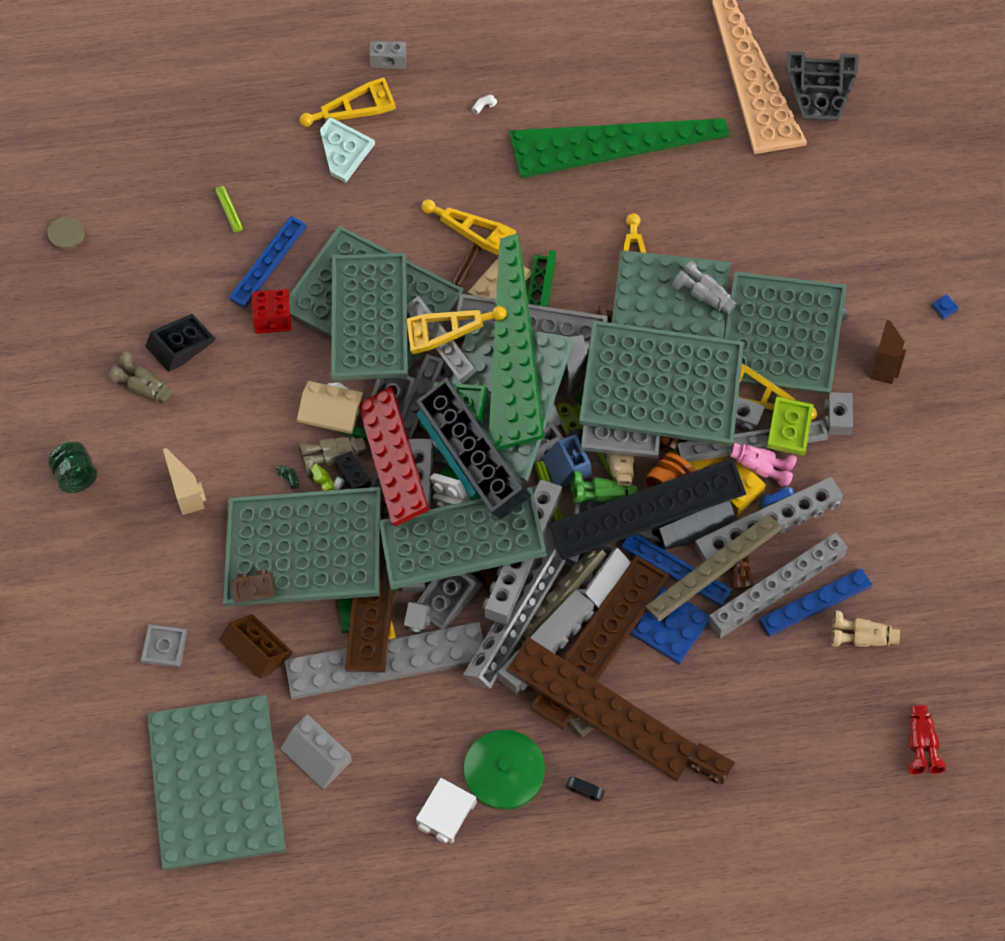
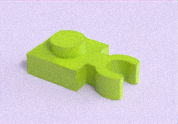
M315 463L310 468L314 474V481L322 485L321 487L324 491L337 490L327 470Z

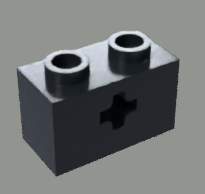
M352 451L335 459L336 470L342 479L345 480V484L349 489L370 488L371 481Z

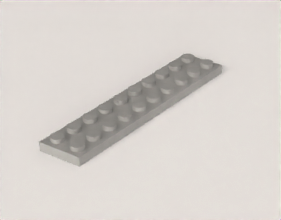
M480 622L390 639L386 673L346 672L347 648L285 660L291 698L293 700L469 665L484 641Z

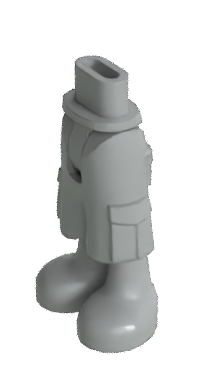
M693 261L687 263L684 270L679 272L672 284V288L675 290H679L683 286L690 288L693 297L718 309V311L723 310L727 314L737 304L716 280L708 274L703 275L697 269V264ZM690 277L695 278L699 282L696 283Z

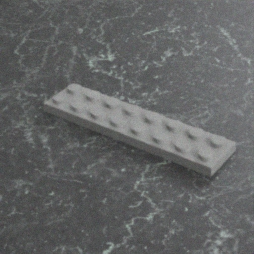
M460 294L457 312L480 310L482 314L492 312L496 307V299ZM528 304L531 331L567 337L583 335L584 341H588L589 347L593 320L607 322L608 319L607 316ZM475 319L458 320L459 328L471 323V321H475ZM495 319L484 321L483 323L495 324Z

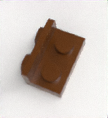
M268 570L256 571L255 576H249L248 573L237 574V579H231L235 603L274 597L275 591L272 579L274 574L268 573Z
M700 742L694 755L688 759V766H690L689 768L698 774L703 773L708 776L707 778L711 782L716 784L719 782L722 785L735 765L734 761Z

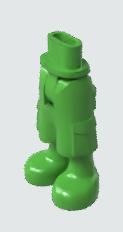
M573 471L571 493H573V503H582L593 500L595 503H608L638 492L637 486H618L617 481L594 478L592 483L583 481L581 472Z

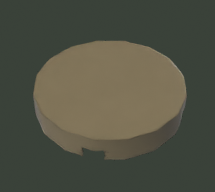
M68 216L60 217L53 221L47 232L50 243L58 250L64 251L76 248L79 243H82L85 236L81 222L74 217Z

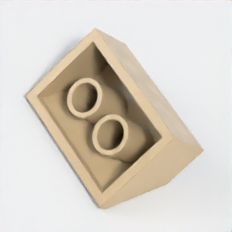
M308 381L302 393L297 422L352 434L360 415L359 406L363 399V392Z

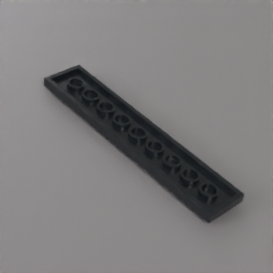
M733 458L549 523L563 561L744 496L746 491Z

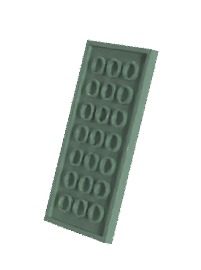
M406 253L332 256V381L408 377Z
M532 487L527 488L531 497L502 520L491 513L482 498L430 509L396 527L392 524L390 518L380 520L379 524L391 590L547 556Z

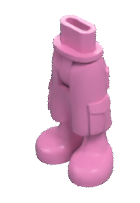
M733 443L729 455L735 458L737 463L740 462L744 468L752 470L764 478L772 477L781 487L789 486L793 477V473L790 471L795 466L797 456L794 454H789L784 459H778L772 451Z

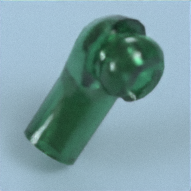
M284 465L276 468V474L288 480L291 489H297L300 486L294 469Z

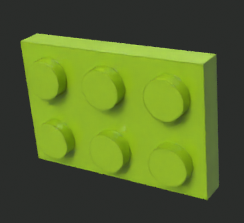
M776 397L767 448L805 456L814 405Z

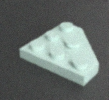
M329 117L320 129L330 174L346 183L373 148L375 140Z

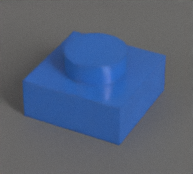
M948 294L933 302L931 306L942 320L957 312L959 308Z

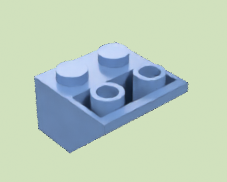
M576 434L557 441L542 457L555 485L564 487L571 484L573 471L581 472L583 479L592 476L591 463L585 451L581 450V443Z

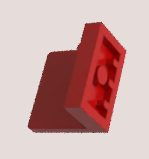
M289 289L252 292V319L255 334L292 331Z

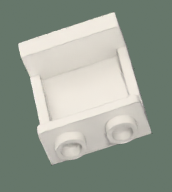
M440 778L416 818L418 829L426 834L430 832L436 835V839L446 844L449 842L452 844L470 809L473 810L477 803L476 797Z

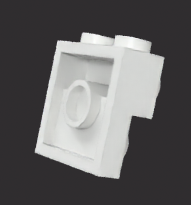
M436 473L430 477L433 489L436 491L432 497L436 508L471 501L460 480Z

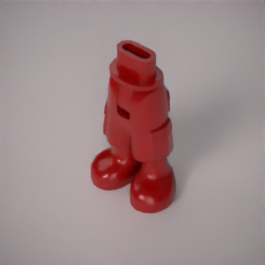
M925 705L912 706L909 746L911 751L915 752V758L908 765V772L912 775L924 773L928 768L931 774L943 773L946 771V764L939 758L937 753L940 744L931 714L928 713L927 706ZM924 750H925L926 752H928V755H929L928 766H927V760H926V758H925Z

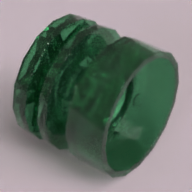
M63 443L49 454L48 465L55 476L59 488L63 492L78 493L84 491L95 482L97 470L90 459V455L87 453L86 447L82 443Z

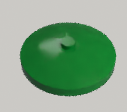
M513 730L493 731L480 737L469 749L464 762L465 781L471 794L482 804L498 810L516 809L529 803L540 791L545 778L544 758L536 743L526 735Z

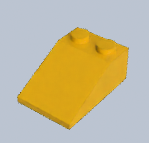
M727 456L719 457L711 465L728 460L730 458H728ZM735 462L746 491V495L730 500L734 515L737 518L764 494L766 484L751 470Z

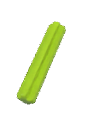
M217 187L216 194L235 233L242 231V224L225 187Z

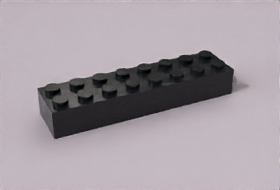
M447 377L416 401L491 513L502 520L531 497L525 485L458 388Z

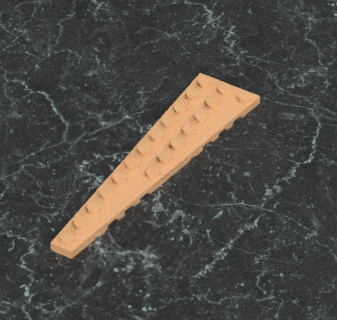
M711 0L753 153L759 154L806 146L807 141L799 125L796 124L793 118L794 115L789 110L787 101L782 96L779 90L780 87L774 79V75L757 41L754 40L751 34L752 31L747 26L736 0Z

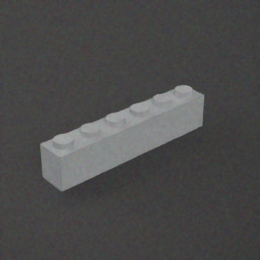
M575 590L530 638L556 654L555 652L559 648L563 649L569 641L568 638L572 634L576 635L579 632L583 622L589 621L594 615V603ZM518 651L498 671V680L515 694L520 690L523 691L528 686L506 671Z

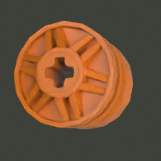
M667 452L658 462L657 467H654L645 477V481L650 488L695 470L679 455Z

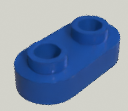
M783 487L773 495L763 496L760 499L759 507L760 509L768 507L795 494L793 488Z

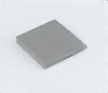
M148 624L140 660L141 663L180 668L188 630Z

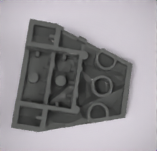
M787 51L786 70L803 120L839 121L858 73L859 55L841 54L839 60L805 58V52Z

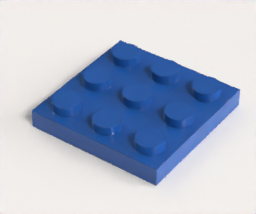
M662 587L655 599L668 589ZM688 601L660 622L646 610L630 635L680 665L707 626L710 615Z

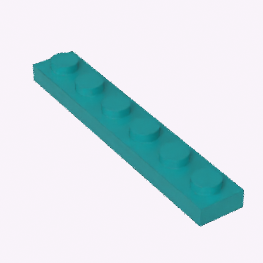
M420 409L416 415L420 419L422 426L426 428L430 438L436 443L440 453L448 461V465L453 469L458 480L461 481L467 490V494L471 498H481L423 410Z

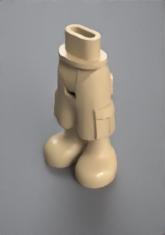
M605 453L606 461L610 466V472L614 480L617 481V485L631 486L634 477V457Z
M835 610L831 646L838 647L844 642H852L853 646L856 647L899 645L900 629H893L890 625L871 622V620L856 618L854 622L844 619L841 611ZM841 630H853L854 634L843 633Z

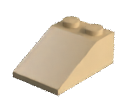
M167 448L163 449L182 515L205 509L203 502L206 501L201 482L197 483L195 476Z

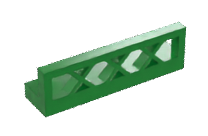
M549 250L548 256L534 255L527 297L528 304L532 302V305L549 307L556 264L555 250ZM537 261L547 262L546 267L541 270L537 266ZM542 276L544 283L538 286L534 279ZM536 292H539L542 296L541 299L536 302L532 298V295Z

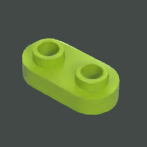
M567 403L558 404L556 410L562 421L560 427L564 434L568 436V433L573 429L582 430V425L579 424L572 406Z

